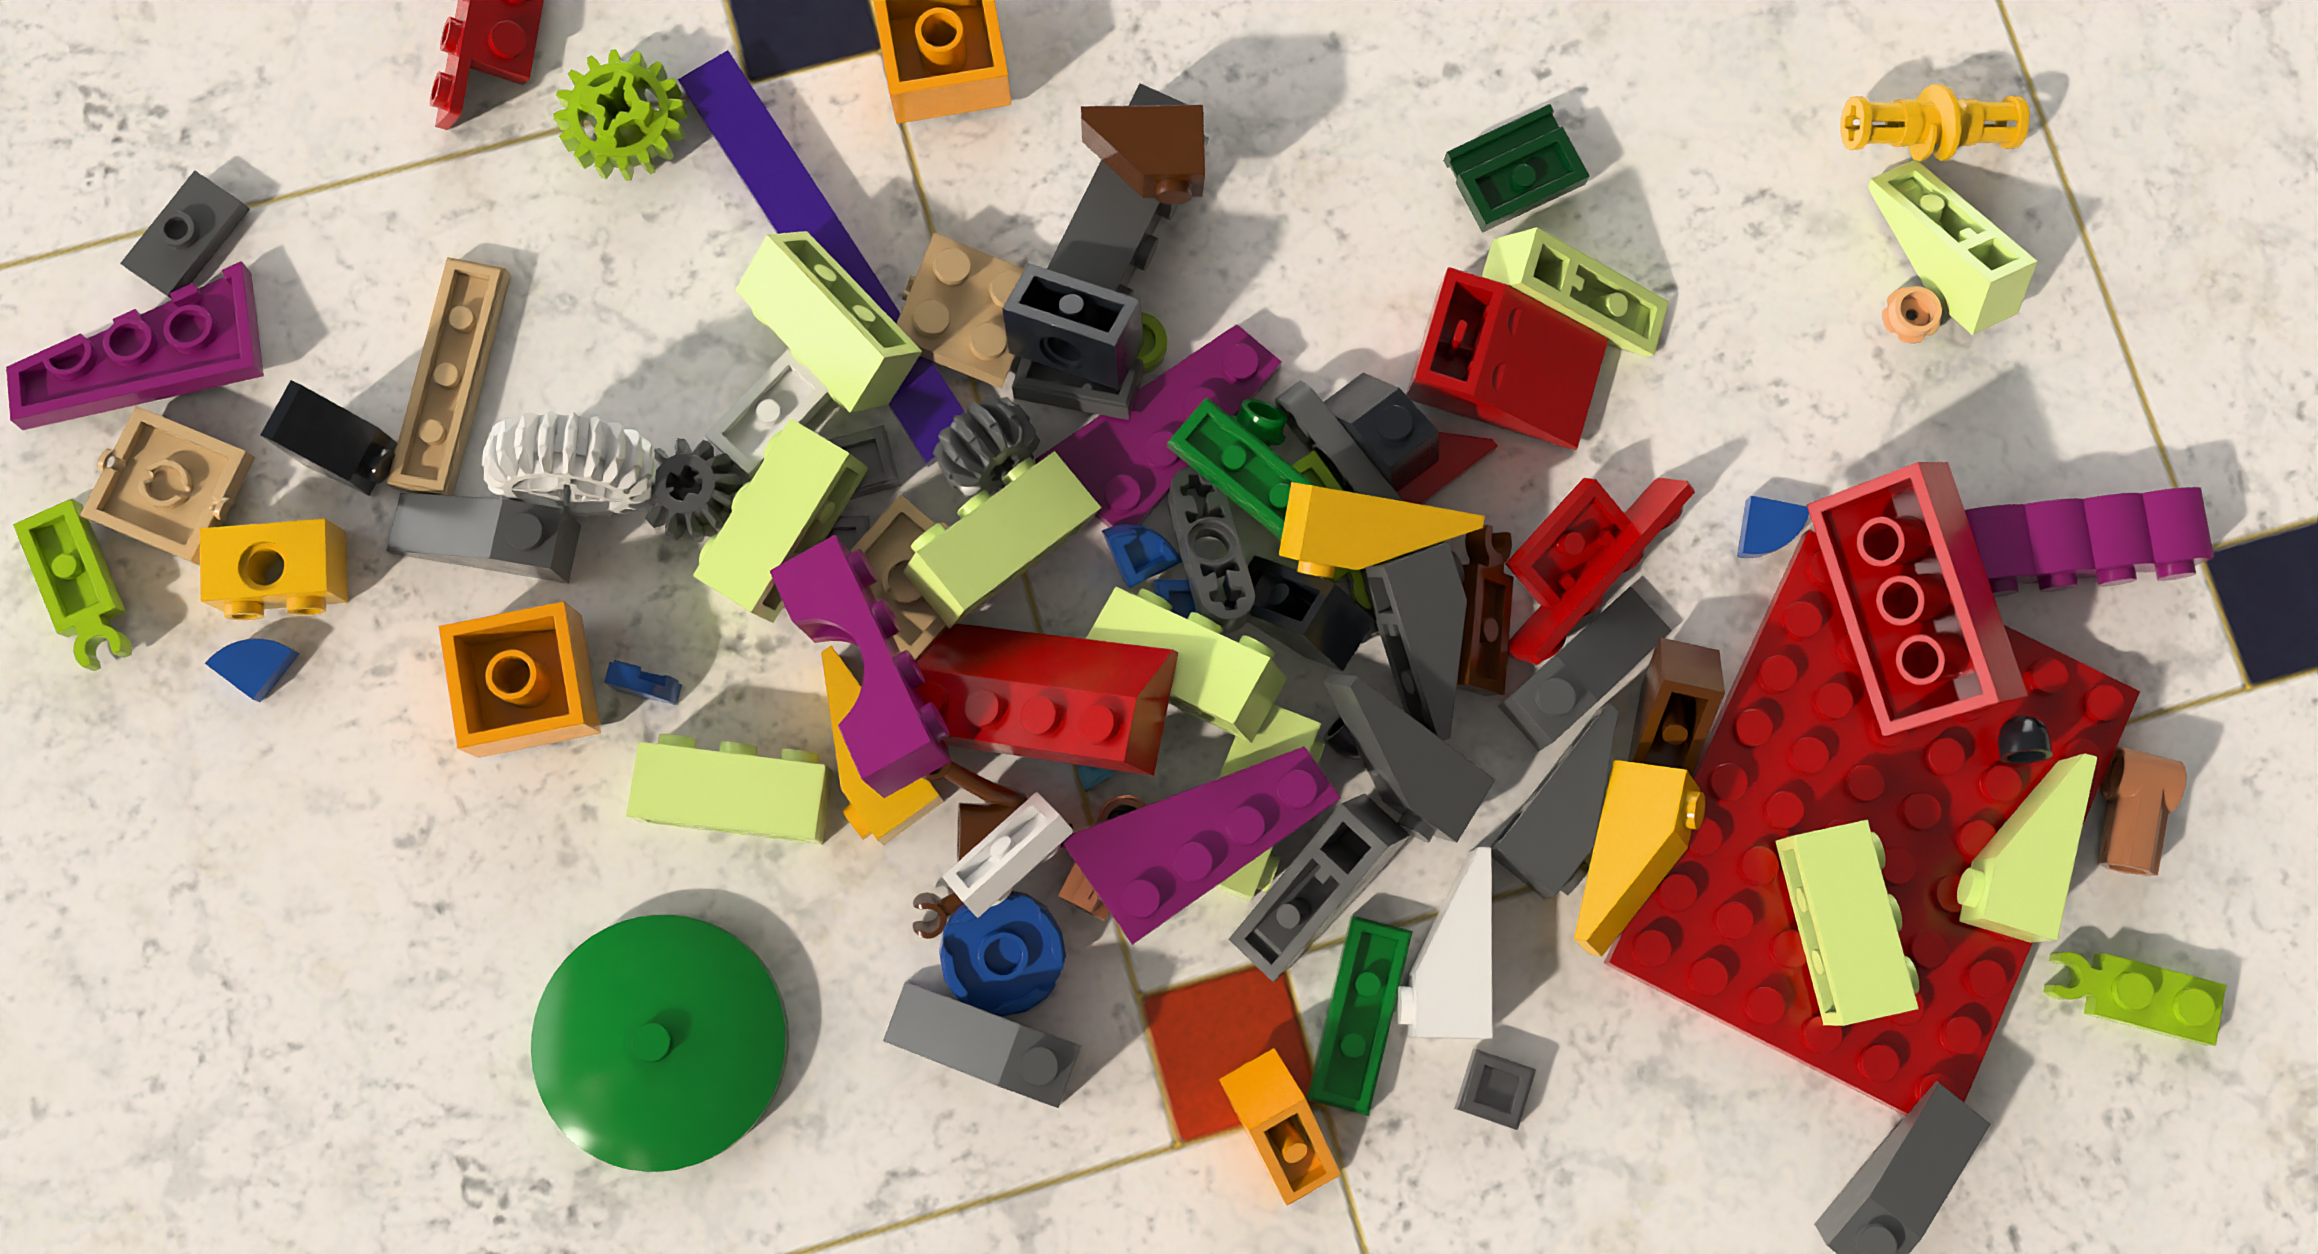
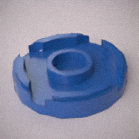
M1011 891L1004 901L990 907L979 918L965 904L960 905L944 926L939 948L944 980L955 997L960 1002L1002 1017L1027 1012L1047 999L1056 986L1055 982L1060 976L1061 969L1063 971L1066 958L1060 925L1048 907L1029 894Z

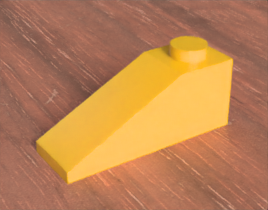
M1291 482L1279 555L1299 560L1297 572L1334 578L1336 567L1360 570L1483 528L1485 516Z
M829 646L821 652L840 786L842 792L850 801V804L843 808L842 812L862 840L873 834L877 841L885 845L944 801L929 780L923 778L886 798H883L861 779L838 725L854 706L862 687L834 648Z
M1613 760L1574 940L1590 955L1600 957L1604 955L1687 850L1691 830H1698L1700 828L1705 812V796L1703 792H1700V788L1687 770Z

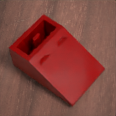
M1447 267L1434 299L1406 396L1411 401L1577 450L1609 339L1507 284Z

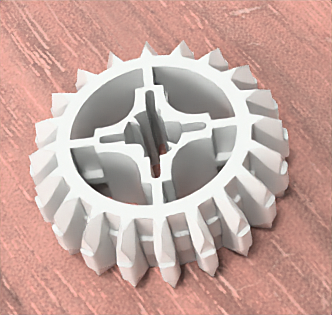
M552 411L544 415L528 412L523 414L522 417L510 416L504 418V421L492 425L491 433H489L486 446H484L482 466L485 467L483 480L488 484V489L496 495H500L502 499L561 508L570 515L584 516L588 519L595 515L607 518L615 515V513L626 515L633 512V510L644 507L646 500L650 499L651 486L655 484L657 466L654 465L655 452L652 451V443L641 437V434L637 431L624 429L618 422L607 423L600 421L598 416L587 418L578 416L574 412L570 415H562Z

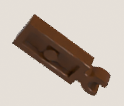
M1487 524L1483 525L1481 529L1466 533L1465 547L1470 562L1467 565H1462L1465 575L1462 586L1467 604L1456 688L1483 696L1505 695L1514 581L1513 576L1504 573V563L1511 554L1512 537L1509 532L1493 533V526Z

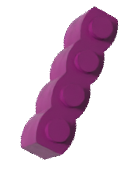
M2201 487L2171 488L2145 493L2109 494L2084 499H2056L2028 504L1994 505L1965 510L1994 597L2019 592L2018 584L2038 583L2040 592L2071 589L2078 586L2077 578L2097 577L2098 586L2101 587L2121 585L2136 581V572H2156L2158 581L2176 580L2196 575V565L2214 558Z

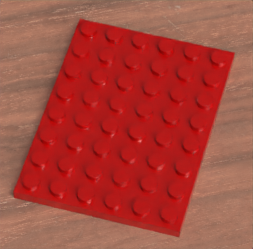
M1809 529L1802 534L1692 774V778L1700 788V792H1703L1705 796V812L1702 824L1698 830H1691L1687 850L1615 939L1604 964L1904 1116L1912 1110L1935 1081H1938L1965 1103L2033 943L1959 922L1962 905L1957 901V890L1960 879L1965 870L1971 868L1975 857L2059 760L2081 754L2096 756L2097 761L2084 816V825L2140 691L2004 625L2028 695L2027 697L1883 737L1816 532ZM2016 715H2026L2030 718L2038 719L2046 725L2050 735L2052 757L2029 764H2009L2000 761L1997 743L2000 728L2005 721ZM1868 820L1870 831L1878 835L1884 848L1885 867L1881 869L1887 894L1893 895L1901 911L1902 929L1898 931L1903 953L1904 956L1911 959L1918 974L1919 992L1915 994L1918 1009L1845 1026L1823 1025L1775 841L1794 835Z

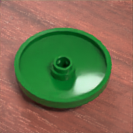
M648 915L621 921L601 930L580 944L562 962L548 982L537 1007L531 1034V1060L535 1083L543 1104L559 1129L573 1143L593 1157L613 1166L643 1172L678 1170L702 1163L723 1153L744 1138L760 1121L775 1098L783 1078L789 1049V1029L784 1001L777 983L760 957L747 944L723 928L706 921L678 915Z

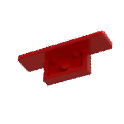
M458 0L455 18L450 16L447 18L440 40V51L448 53L445 73L440 71L437 73L430 95V106L438 108L435 127L448 130L461 116L470 69L524 85L530 79L544 0Z
M1583 478L1505 563L1541 605L1509 640L1508 655L1511 658L1535 665L1554 656L1563 647L1566 640L1565 636L1580 619L1595 611L1602 604L1605 592L1616 579L1640 562L1644 556V548L1661 530L1672 525L1681 516L1683 505L1695 493V489L1691 484L1684 480L1657 478L1624 513L1596 479Z

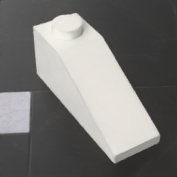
M1478 847L1468 852L1408 973V986L1398 987L1397 1018L1399 1024L1408 1025V1037L1493 1039L1491 847Z

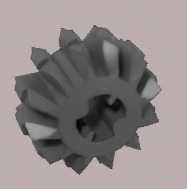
M993 394L986 397L979 405L975 402L970 403L967 410L961 415H953L954 422L950 427L941 430L938 435L940 442L933 451L934 456L938 460L939 467L944 472L945 478L955 489H959L968 497L977 495L983 490L990 494L995 488L998 490L1003 489L1006 484L1002 479L1014 467L1029 457L1032 460L1034 459L1032 453L1038 448L1040 439L1036 435V429L1030 423L1031 418L1020 405H1015L1008 397L997 398Z
M677 438L674 446V456L669 457L661 448H654V458L660 466L656 470L655 484L651 486L650 499L646 500L645 506L651 508L645 519L653 528L665 525V534L671 540L677 541L688 529L691 538L695 542H702L705 537L704 525L710 523L716 531L720 532L725 522L719 514L721 511L732 513L731 506L734 498L730 494L737 492L743 486V483L738 475L729 473L734 463L727 453L714 456V447L706 440H702L692 452L685 439ZM696 481L701 487L699 494L688 493L685 499H683L679 494L681 487L692 488Z

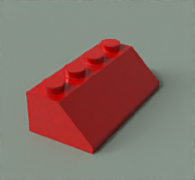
M1916 462L1806 504L1883 737L2028 696L1948 462Z
M957 623L951 629L948 628L917 662L925 679V683L917 687L924 704L932 702L944 719L950 736L943 739L947 746L1154 776L1179 652L1174 649Z

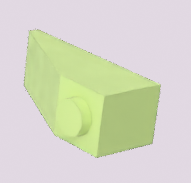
M1917 160L1870 179L1869 191L1923 285L1938 297L1944 311L1972 335L2019 313L2037 264L2035 258Z
M1538 227L1492 240L1482 277L1507 284L1609 339L1608 345L1646 357L1655 355L1669 304L1668 300Z
M2081 754L2059 760L1975 857L1971 868L1965 870L1958 885L1957 901L1962 905L1959 922L2030 943L2058 940L2096 766V756Z

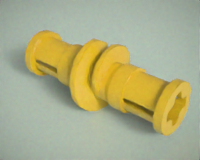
M1932 84L1924 88L1916 100L1897 99L1893 102H1869L1864 96L1849 98L1842 111L1840 132L1842 142L1849 150H1861L1867 144H1890L1893 147H1909L1912 158L1917 161L1926 160L1932 153L1940 161H1949L1955 155L1958 147L1974 146L1977 143H1998L2004 149L2019 148L2028 135L2030 111L2026 100L2021 96H2008L2002 102H1980L1977 99L1957 100L1953 91L1946 85ZM1860 119V125H1854L1853 121ZM1885 121V125H1872V122ZM1984 121H1995V124H1984ZM2007 121H2016L2017 125L2007 127Z

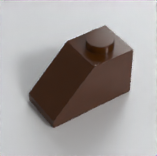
M1203 105L1081 106L1082 142L1143 198L1156 197L1157 201L1165 204H1181L1190 201L1192 197H1203L1205 179Z
M1659 637L1641 685L1628 762L1685 769L1692 777L1725 694L1719 650Z

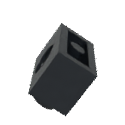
M1028 263L1002 308L1010 354L1117 390L1122 386L1144 345L1140 299Z

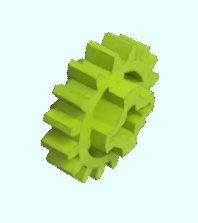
M616 49L610 50L608 63L600 65L598 60L592 55L587 57V65L590 71L582 75L580 72L571 69L567 74L574 84L573 90L562 89L557 90L556 93L561 105L566 108L553 113L554 120L560 130H564L559 135L562 143L568 152L575 151L574 157L582 168L586 169L595 162L596 170L601 178L604 179L610 176L614 167L619 168L626 181L632 180L634 167L642 165L644 170L650 175L655 173V166L652 161L654 157L660 155L662 158L670 161L674 157L668 145L669 139L678 141L685 138L682 126L677 121L687 118L688 113L683 101L678 99L682 93L674 78L667 79V73L659 61L647 68L641 52L638 51L633 53L628 63L622 62ZM646 89L657 98L659 110L653 109L651 103L647 102L644 94ZM584 120L589 121L592 127L595 128L596 142L586 135Z

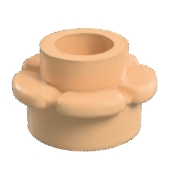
M1920 286L1904 287L1895 290L1888 296V306L1882 311V321L1887 331L1895 332L1900 341L1909 344L1920 343L1926 335L1931 336L1937 331L1941 322L1942 307L1938 297L1931 290ZM1906 312H1914L1915 320H1909Z

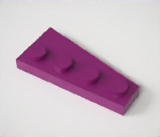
M240 261L223 269V278L200 288L191 283L171 292V301L140 314L136 309H133L113 318L114 324L109 329L86 338L80 333L6 366L10 421L23 431L263 377L253 282L250 270Z
M1236 324L1140 388L1129 420L1100 415L1037 457L1035 463H1039L1055 451L1100 505L1101 508L1094 515L1108 528L1122 524L1141 525L1169 494L1174 475L1182 468L1190 466L1167 448V443L1202 401L1207 397L1228 415H1237L1243 400L1254 399L1279 371L1282 361Z
M1305 746L1073 833L1062 844L1133 945L1332 806L1341 797Z

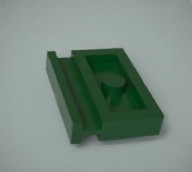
M1551 104L1446 152L1443 161L1447 168H1451L1456 177V185L1482 233L1584 186L1590 175L1563 126H1558L1553 116L1554 110Z

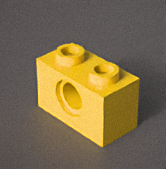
M325 518L200 528L201 602L223 611L224 617L231 620L261 619L264 617V609L287 608V613L294 615H316L326 612V604L348 603L346 531ZM283 559L284 571L282 576L276 582L267 585L265 576L268 568L275 561Z

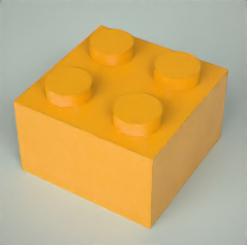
M873 0L896 124L1011 105L1009 77L995 0Z
M562 601L438 626L457 749L481 758L601 733L582 615L566 602Z

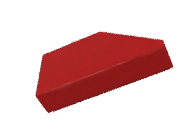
M1439 432V461L1396 493L1404 502L1423 505L1492 454L1498 445L1493 439Z

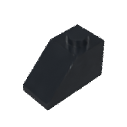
M1363 372L1324 401V404L1396 492L1439 461V431L1399 387Z
M292 380L287 385L260 436L305 467L368 496L371 495L375 485L382 483L390 474L395 457L394 450L397 447V442L379 427Z
M1254 555L1247 566L1255 592V601L1247 622L1298 654L1343 672L1375 620L1336 583L1314 575L1297 572V569ZM1226 599L1223 605L1228 610H1234L1236 601Z

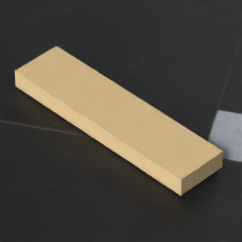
M447 257L397 443L395 457L387 484L393 489L417 494L454 496L511 277L506 268Z

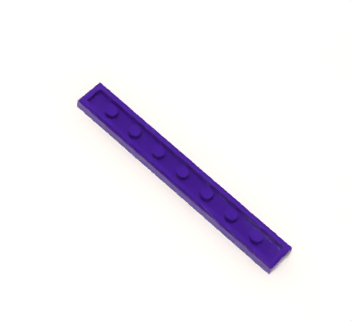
M728 50L679 78L678 81L681 88L776 234L807 231L897 324L901 313ZM921 356L918 357L888 404L927 467L938 461L933 451L940 442L938 435L941 430L950 427L954 422L953 415H961L965 412L933 362Z

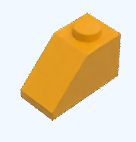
M1275 1048L1219 1079L1243 1128L1286 1206L1341 1175L1306 1098Z

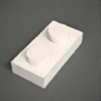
M787 349L705 433V436L720 452L727 453L733 463L748 477L753 479L764 461V451L772 436L778 431L783 430L790 418L805 426L831 397L826 386L808 367L796 361L791 355L790 350Z
M1036 792L942 877L970 911L979 918L990 907L1004 901L1011 893L1014 885L1036 865L1053 857L1059 850L1061 843L1074 831L1061 815Z

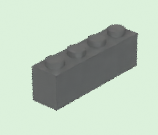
M1139 83L1128 106L1188 104ZM1204 135V152H1205V149H1206V146H1207L1208 140H1209V137H1207V136H1205V135ZM1101 160L1047 269L1133 297L1134 290L1127 286L1136 268L1146 271L1159 243V238L1152 235L1161 217L1171 220L1179 204L1161 203L1156 200V197L1143 198Z

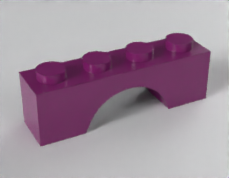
M833 535L770 570V574L791 621L814 643L843 641L857 645L861 651L864 663L862 688L854 706L838 725L861 779L883 798H886L951 762L942 742L943 739L950 736L947 725L932 702L924 704L917 687L925 683L924 676L908 650L900 652L893 636L901 632L900 625L884 599L876 600L870 586L878 582V579L862 550L858 549L852 553L836 535Z

